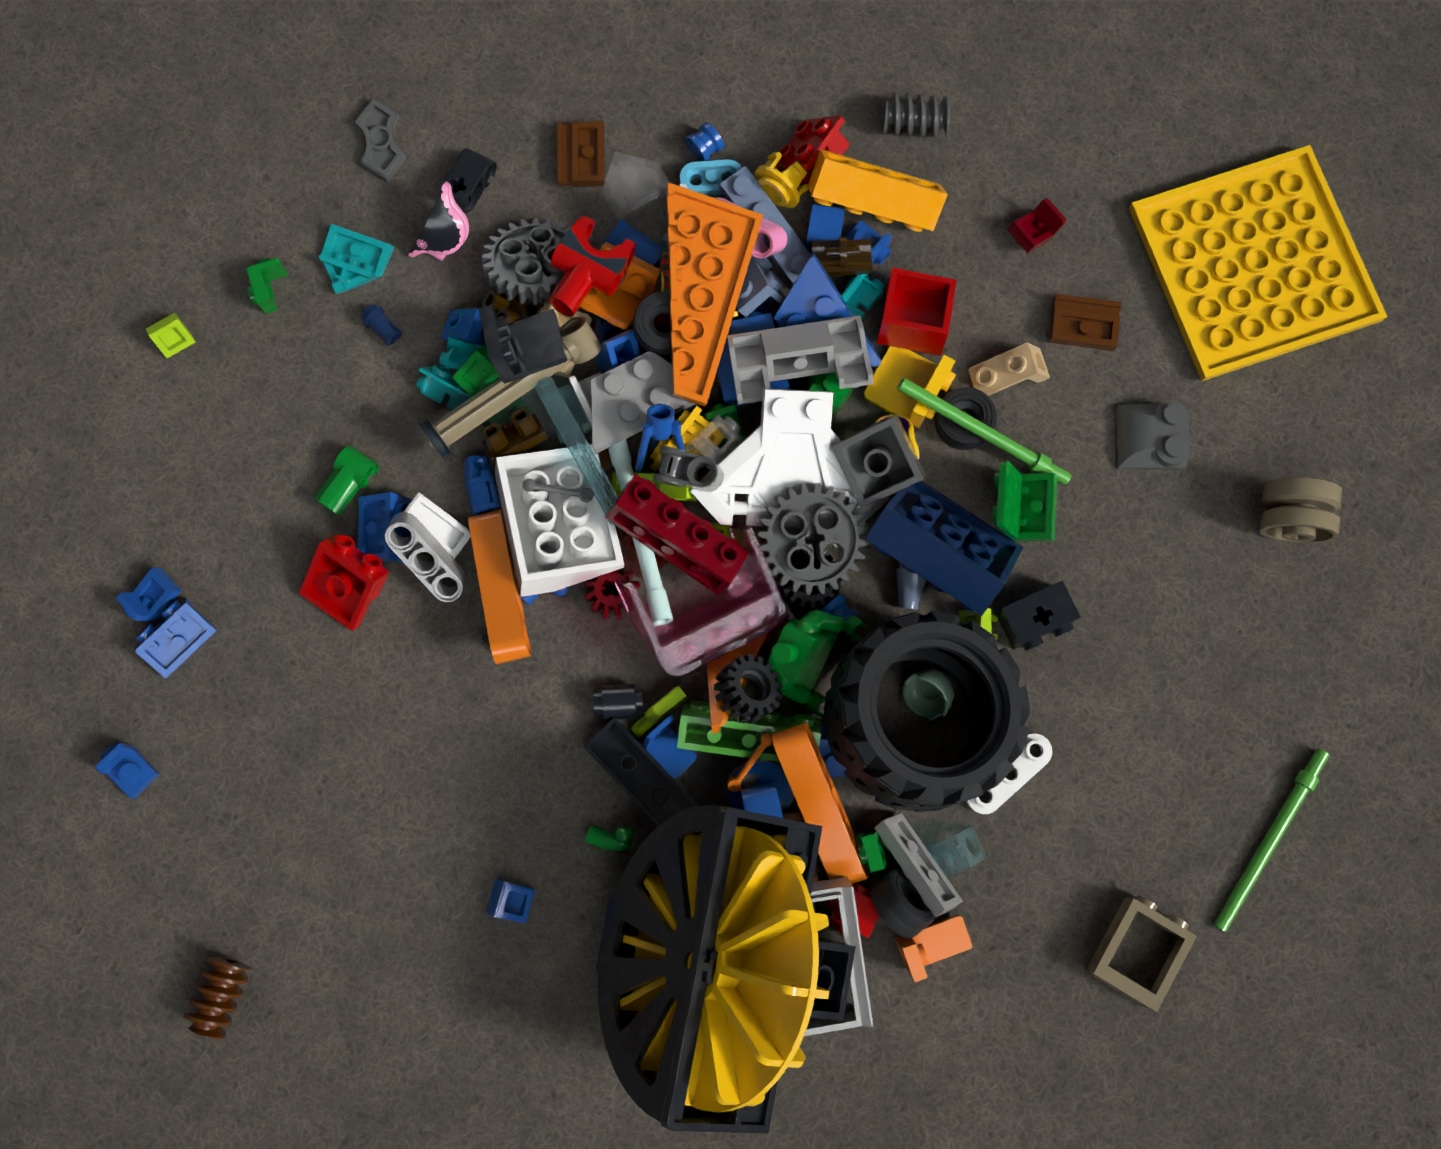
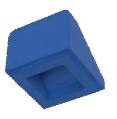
M495 879L486 913L493 917L526 924L535 889Z

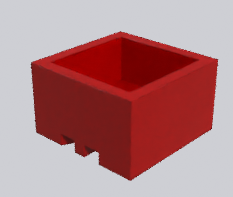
M892 267L876 344L941 356L949 333L957 280Z

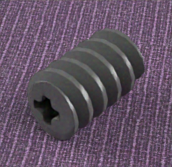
M893 92L889 101L887 99L885 101L883 134H886L889 126L893 125L895 135H899L902 127L906 126L908 136L912 135L915 127H919L921 137L925 136L928 128L932 129L933 138H937L941 129H944L945 136L947 137L951 114L949 97L944 96L940 105H938L937 97L931 95L927 104H925L923 94H919L913 103L910 93H906L902 102H900L898 93Z

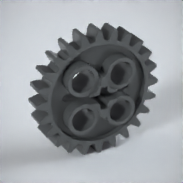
M537 217L533 219L532 224H528L525 219H521V226L518 227L510 222L509 231L499 228L498 237H489L490 245H484L485 254L482 255L484 276L488 278L489 286H496L498 294L507 291L508 300L513 299L515 296H520L521 304L527 298H532L534 305L538 304L539 298H544L549 303L548 298L565 274L551 266V258L556 247L570 228L564 230L563 222L552 226L550 218L544 224H539Z
M814 483L811 492H809L806 484H800L799 494H796L792 488H787L788 499L785 500L783 497L776 495L774 498L778 507H765L771 515L770 519H759V522L766 526V531L757 532L756 536L764 538L765 543L756 548L760 551H767L768 554L761 560V563L773 564V567L768 572L770 576L781 573L778 584L783 586L791 580V591L796 592L800 585L803 584L804 593L807 595L811 594L813 586H816L818 593L824 594L825 584L827 583L832 589L836 590L838 589L837 578L844 582H849L846 571L848 569L856 572L859 571V568L853 563L855 558L865 559L866 557L858 551V547L868 545L867 541L859 539V534L868 531V528L857 526V522L864 515H853L851 513L856 506L855 502L843 504L846 493L841 492L836 497H833V486H828L824 493H821L820 483ZM807 508L811 513V531L813 534L819 535V540L814 542V549L820 565L818 569H815L813 564V546L805 543V537L810 536V529L804 513ZM824 509L829 510L833 515V523L826 529L822 528L818 522V516ZM791 515L796 516L800 521V529L793 535L788 534L784 528L785 520ZM834 543L838 546L839 556L835 561L828 562L825 559L824 550L828 544ZM797 549H801L806 555V562L800 568H794L790 562L791 554Z

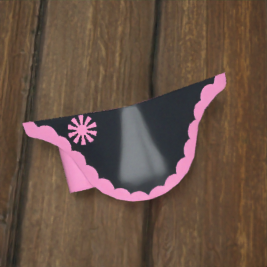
M447 181L443 184L426 224L408 256L415 257L422 253H428L443 262L446 255L457 251L466 241L469 234V222L465 213L456 204L451 185Z

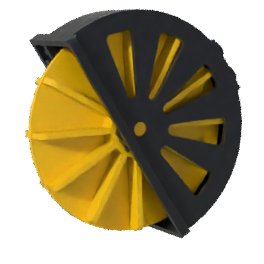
M694 806L678 812L661 823L647 836L625 868L613 897L609 899L595 969L598 970L599 1015L605 1046L620 1083L636 1105L647 1115L661 1122L660 1125L671 1131L769 1133L778 1080L788 1067L800 1068L806 1060V1056L799 1046L806 1032L809 1019L819 1018L843 1021L856 946L818 937V931L829 925L826 914L814 912L810 896L823 826L724 806Z

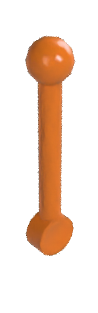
M764 733L761 736L760 745L738 775L728 780V789L731 792H738L741 789V781L765 748L773 745L771 733Z

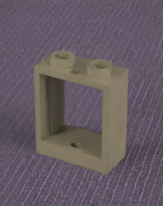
M1140 895L1136 899L1125 897L1091 959L1086 972L1143 1007L1157 1012L1197 936L1187 930L1189 924L1172 914H1169L1166 918L1156 912L1158 906L1152 901ZM1136 913L1178 937L1150 991L1108 966Z

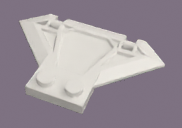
M763 388L761 425L718 464L724 473L721 486L712 492L696 489L690 490L720 525H732L733 515H746L745 525L764 526L759 522V519H770L771 517L765 507H778L774 498L776 495L783 497L785 500L788 499L787 488H792L796 494H799L800 484H806L809 492H811L814 483H820L821 493H824L828 486H833V497H836L841 492L846 493V504L850 502L856 503L851 513L853 515H864L857 522L858 527L890 499L887 496L863 508L860 507L831 447L841 441L831 430L833 392ZM713 469L699 482L705 483L709 481L713 475ZM735 493L747 494L746 501H734ZM807 508L805 509L804 513L808 522V526L811 528V513L810 510ZM827 509L822 510L818 516V522L822 528H829L833 523V515ZM791 515L785 520L784 527H800V521L796 516Z

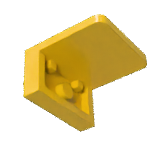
M890 346L882 359V364L878 366L873 375V384L868 385L864 392V399L891 414L897 413V415L907 417L911 420L913 426L920 428L924 419L927 417L932 420L936 411L897 390L899 382L902 378H906L938 396L941 389L946 392L948 391L956 376L955 373L951 372L955 360L943 355L937 365L910 350Z

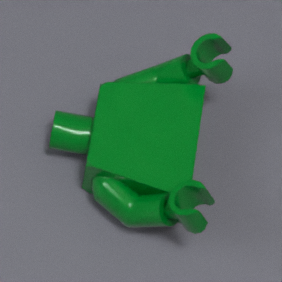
M812 610L803 618L788 622L784 626L768 660L773 665L770 670L773 672L777 671L779 674L775 681L782 682L783 688L778 692L783 693V696L801 705L806 703L808 710L819 717H824V713L819 711V706L825 702V696L819 692L810 694V690L813 689L839 632L842 630L854 642H860L863 638L855 631L860 627L868 629V626L856 616H849L843 620L842 616L819 610Z

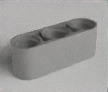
M407 512L394 515L385 533V541L390 549L437 599L444 602H452L458 599L465 582L463 568L417 517ZM406 527L411 532V536L401 537L396 534L394 528ZM421 552L430 553L434 557V561L424 562L419 559L417 554ZM444 577L453 578L457 585L453 587L445 586L440 579Z

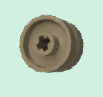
M1293 477L1268 481L1263 485L1262 504L1269 510L1261 514L1260 534L1266 538L1309 544L1334 541L1339 538L1340 517L1333 512L1341 508L1342 487L1333 482L1313 478Z

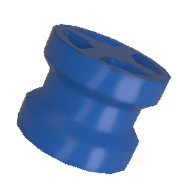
M708 122L699 126V131L696 134L691 133L685 138L686 146L699 162L710 160V155L713 152L718 153L724 148V142L720 134Z
M843 594L837 596L821 610L842 616L843 620L849 616L858 617L860 615L856 609H850L846 604L847 599Z

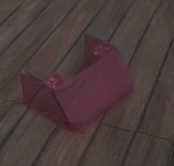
M736 524L729 527L734 540L749 554L731 585L726 588L728 594L668 624L653 625L648 604H642L634 584L622 579L615 581L637 633L658 665L666 673L672 676L685 675L777 629L784 622L786 616L784 603L752 527Z

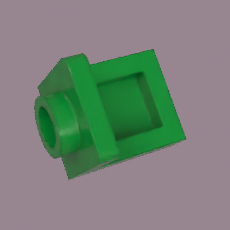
M278 258L262 259L255 265L246 267L251 286L247 287V291L254 306L259 305L267 314L278 310L270 281L288 276V273Z

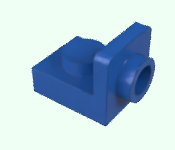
M860 220L848 233L846 240L871 239L872 266L875 263L880 266L892 251L889 248L892 236L886 233L882 237Z
M124 743L112 745L105 750L100 757L101 761L95 766L99 773L107 774L132 799H135L160 774L133 745Z

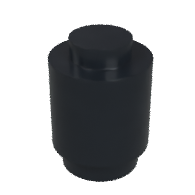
M635 684L602 686V689L593 691L595 717H604V720H612L614 717L616 719L637 718V711L644 710L642 690H636Z

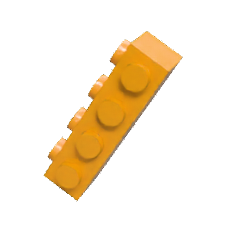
M822 149L819 151L807 186L814 200L822 205L832 206L833 203L843 205L845 210L858 215H862L863 211L875 214L874 217L882 222L892 223L893 220L903 222L905 227L917 232H922L923 228L934 231L948 195L941 184Z

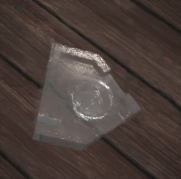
M615 151L602 195L619 222L621 219L623 220L665 198L666 186L669 180L658 162Z

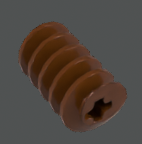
M208 957L206 961L215 967L213 971L201 972V976L209 981L208 985H196L195 990L200 992L203 997L202 999H190L189 1001L192 1006L197 1008V1012L184 1013L183 1017L192 1023L188 1027L191 1032L207 1038L223 1039L225 1038L226 1031L221 1026H228L232 1021L231 1016L226 1012H233L237 1008V1003L232 998H239L243 994V990L237 984H245L249 979L248 975L242 970H251L253 968L245 963L226 957Z

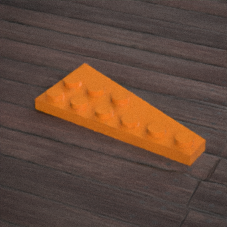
M668 182L666 197L672 391L674 397L706 406L764 215Z

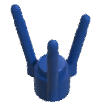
M655 404L647 409V423L643 425V436L635 466L636 471L642 470L650 437H652V447L656 448L659 441L666 440L673 434L677 448L685 450L681 435V422L674 420L675 412L671 406Z

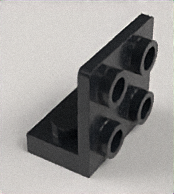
M492 305L479 309L488 356L504 384L567 361L554 309L511 324L507 323L504 316L498 317Z

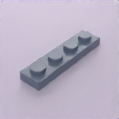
M744 166L720 183L719 189L728 201L745 209L763 214V218L778 224L784 229L787 235V244L784 250L769 257L792 286L811 254L749 169ZM765 234L764 243L770 248V239Z

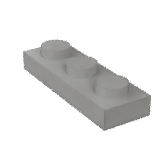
M902 813L881 821L875 827L883 845L893 854L901 866L903 874L912 882L921 895L923 903L932 911L935 917L954 909L963 902Z

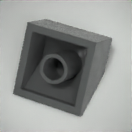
M897 413L831 446L861 508L924 480L925 472Z

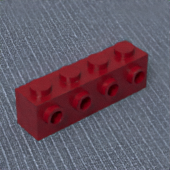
M637 474L626 484L605 516L607 520L717 596L731 585L749 552L740 547L737 541L718 532L707 520L698 518L684 508L680 501L668 497L658 490L651 481L641 478Z

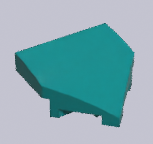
M331 224L319 259L325 265L332 280L335 293L340 294L381 277L393 253L394 246Z

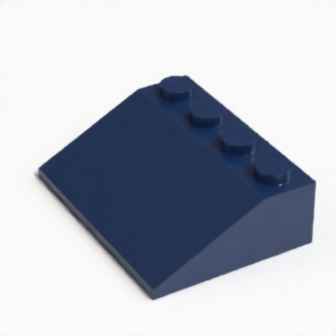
M922 480L896 493L865 538L872 543L877 551L889 554L901 562V565L907 571L919 574L927 579L933 588L940 592L948 593L957 599L963 608L976 612L981 616L1006 583L1024 548Z

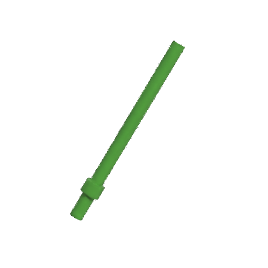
M902 378L899 382L897 390L1025 462L1033 472L1055 473L1058 476V482L1063 485L1070 481L1071 473L1053 464L1050 457L1041 452L1034 453L906 378Z
M1317 748L1305 769L1299 770L1293 780L1295 784L1293 790L1213 923V926L1226 933L1308 792L1312 793L1319 782L1317 777L1330 756L1326 751Z

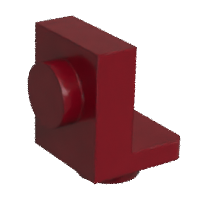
M1045 198L1032 212L1014 221L1007 231L1028 254L1048 243L1064 226L1067 220L1048 198Z

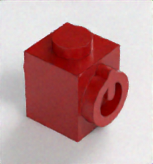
M854 883L853 888L860 937L863 935L869 938L879 915L870 899L871 891ZM830 899L825 907L831 911L828 916L830 918L828 927L842 933L838 899Z

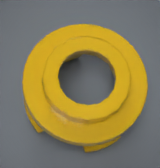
M774 152L768 156L769 160L765 165H761L756 169L754 173L755 179L775 205L794 208L799 203L800 196L808 190V184L800 185L807 172L796 161L781 173L775 166L782 155L780 152Z

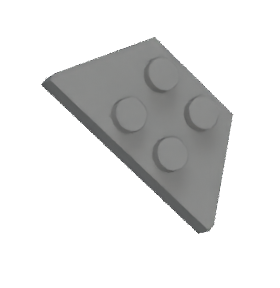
M648 351L591 379L593 451L597 454L643 431V425L647 423V409L652 405H669L677 414L696 404L673 396L671 363L657 354Z

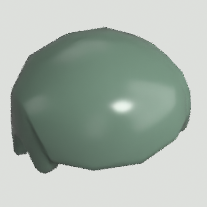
M927 668L910 674L904 681L902 693L906 706L916 715L925 717L929 721L940 716L945 717L952 706L955 695L951 681L943 673Z

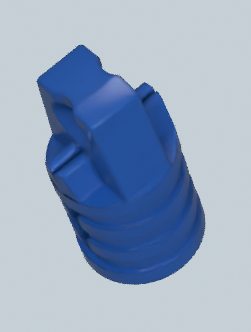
M468 456L463 461L465 487L468 499L470 500L472 516L502 509L499 503L497 487L495 486V478L486 456Z

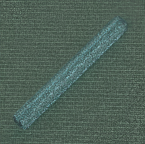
M550 377L541 379L537 382L535 390L606 516L618 495L553 379Z

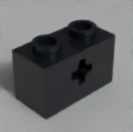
M1063 581L1007 605L995 613L1013 650L1023 646L1025 651L1043 644L1044 641L1041 637L1051 632L1054 633L1055 637H1058L1073 630L1072 623L1081 618ZM1036 614H1044L1046 620L1035 623L1033 617Z

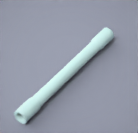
M626 439L608 448L612 465L616 471L620 491L623 490L634 476L631 466V455ZM632 537L646 588V599L652 623L655 626L668 624L673 621L667 593L662 585L654 551Z

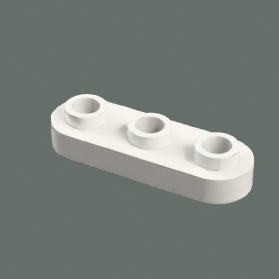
M1040 734L1027 735L1022 754L1012 763L1014 765L1015 778L1008 780L1005 777L999 785L988 790L990 794L988 803L981 802L979 797L966 801L969 808L978 814H990L996 811L1050 761L1052 746L1048 739ZM1033 744L1040 748V755L1038 757H1033L1030 754V747Z

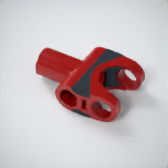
M588 216L581 217L566 232L551 258V266L565 274L548 298V301L556 311L565 316H574L592 288L607 297H611L624 280L636 251L637 244L630 239H626L622 244L619 243L614 249L609 251L594 249L589 244L588 239L593 232L595 221Z

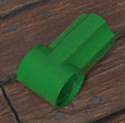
M350 445L340 452L334 462L333 473L314 497L316 501L338 516L341 515L358 490L369 485L368 479L371 475H376L379 470L378 463Z

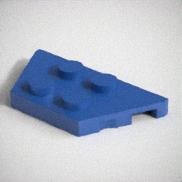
M813 254L807 260L805 267L778 308L774 319L780 327L853 317L854 315L816 255ZM865 334L871 367L882 364V359Z

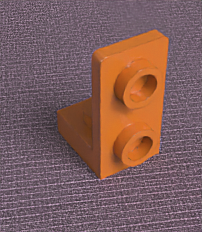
M959 914L930 924L913 938L895 937L905 969L914 983L928 978L924 966L972 948L963 917Z

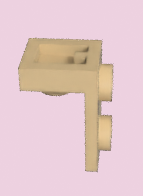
M1028 342L972 366L968 370L974 388L981 390L988 396L1026 379L1039 383L1050 378L1041 349Z

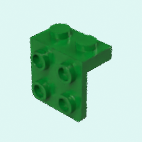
M1001 461L999 471H996L994 476L995 489L998 491V503L993 505L992 510L994 524H997V527L1016 542L1055 541L1058 476L1055 473L1021 474L1009 461Z

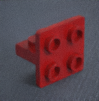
M838 115L805 119L800 122L795 128V135L790 142L778 151L782 156L775 168L783 172L797 161L807 172L800 185L808 184L820 149L843 155L849 147L850 143L839 132L840 127L845 122L843 117Z

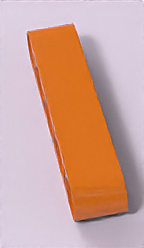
M502 509L468 517L493 659L496 665L530 657L531 647Z
M807 722L773 733L772 740L776 754L805 823L823 826L818 854L829 879L848 877L851 884L869 879L868 867L866 864H862L859 855L858 841L810 726Z

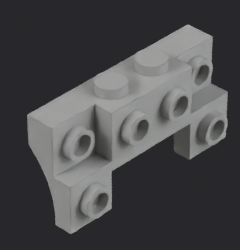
M860 316L727 335L728 351L738 404L762 401L763 388L771 389L770 382L818 374L835 372L839 389L873 384V371Z

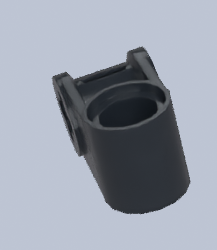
M468 148L463 149L459 154L456 164L444 181V183L447 181L451 185L453 198L465 214L473 210L483 191L490 184L487 181L490 176L494 177L497 169L496 161Z

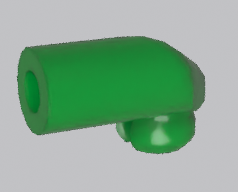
M590 826L584 842L607 851H628L633 845L631 841L634 838V832L630 828L620 826L617 828L616 834H612Z

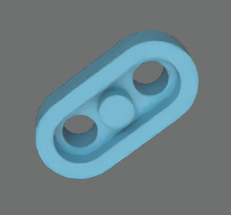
M733 160L691 162L682 168L680 184H686L688 189L707 196H722L723 193L719 189L720 183L723 182L722 179L725 176H732L742 167ZM697 178L700 179L702 182L701 184L695 186L692 185L690 181L692 179Z

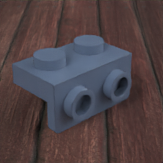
M751 255L736 305L737 310L745 317L770 296L780 304L785 300L780 290L783 284L769 270L773 266L767 257L760 259Z

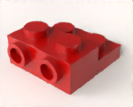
M335 533L319 543L299 594L353 632L362 623L371 601L379 596L390 571L382 566L383 562L378 556L364 554L354 547L355 541L351 537Z

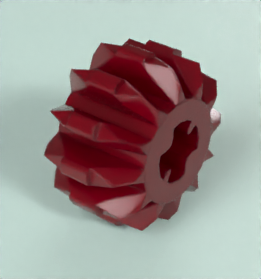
M623 568L595 577L596 582L591 580L585 581L584 586L592 591L586 593L584 599L586 602L595 601L590 607L593 613L603 608L602 618L607 620L610 617L611 610H614L616 619L620 620L622 619L621 608L624 607L630 614L634 612V608L628 601L640 602V595L633 591L641 588L640 581H631L635 575L632 569L622 575ZM609 585L613 588L619 585L620 587L617 588L619 595L615 597L610 594L606 597L604 595L608 593L605 588Z

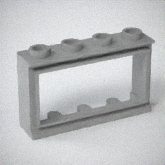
M848 877L813 882L810 895L812 903L837 898L844 943L856 946L850 978L854 1011L845 1012L843 1021L810 1018L804 1036L860 1026L873 1027L853 885Z

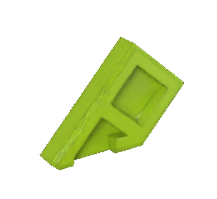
M676 686L645 712V716L631 726V730L637 738H640L687 700V695L680 687Z

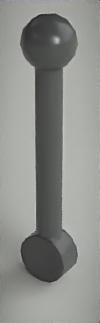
M530 478L522 483L523 489L527 492L540 490L580 497L581 501L585 503L591 502L594 496V492L590 488H583L580 491L535 483Z

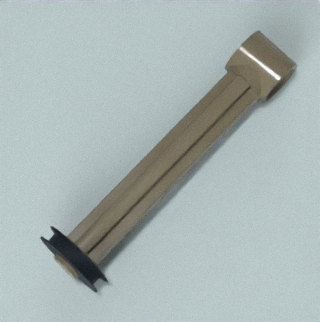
M576 317L560 327L567 355L565 363L506 384L499 378L434 423H430L424 415L426 420L420 423L419 426L424 432L422 436L432 450H437L444 459L445 456L451 453L449 445L572 361L575 364H581L594 358L601 351V344L586 318Z

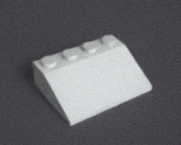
M593 444L496 457L495 479L520 597L554 592L624 568V560L615 524L605 518L611 506L599 455L594 453ZM530 478L535 483L580 491L583 488H590L593 490L594 496L591 502L585 503L581 501L580 497L540 490L527 492L523 489L522 483Z

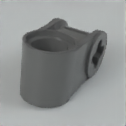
M661 446L660 451L663 453L659 472L654 474L653 480L676 487H688L704 492H712L721 486L724 473L715 461L678 448ZM705 466H711L713 469L711 479L705 483H700L698 480L699 471Z

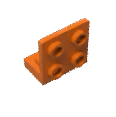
M606 242L601 246L600 251H609L616 246ZM634 256L624 280L611 297H607L592 288L580 305V308L607 320L613 326L627 329L633 323L636 309L642 300L653 293H657L662 270Z

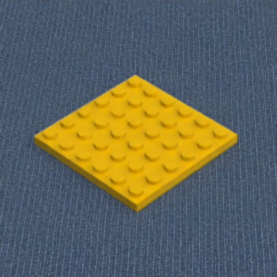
M1310 145L1132 202L1129 206L1131 216L1201 382L1382 322L1387 318V314Z

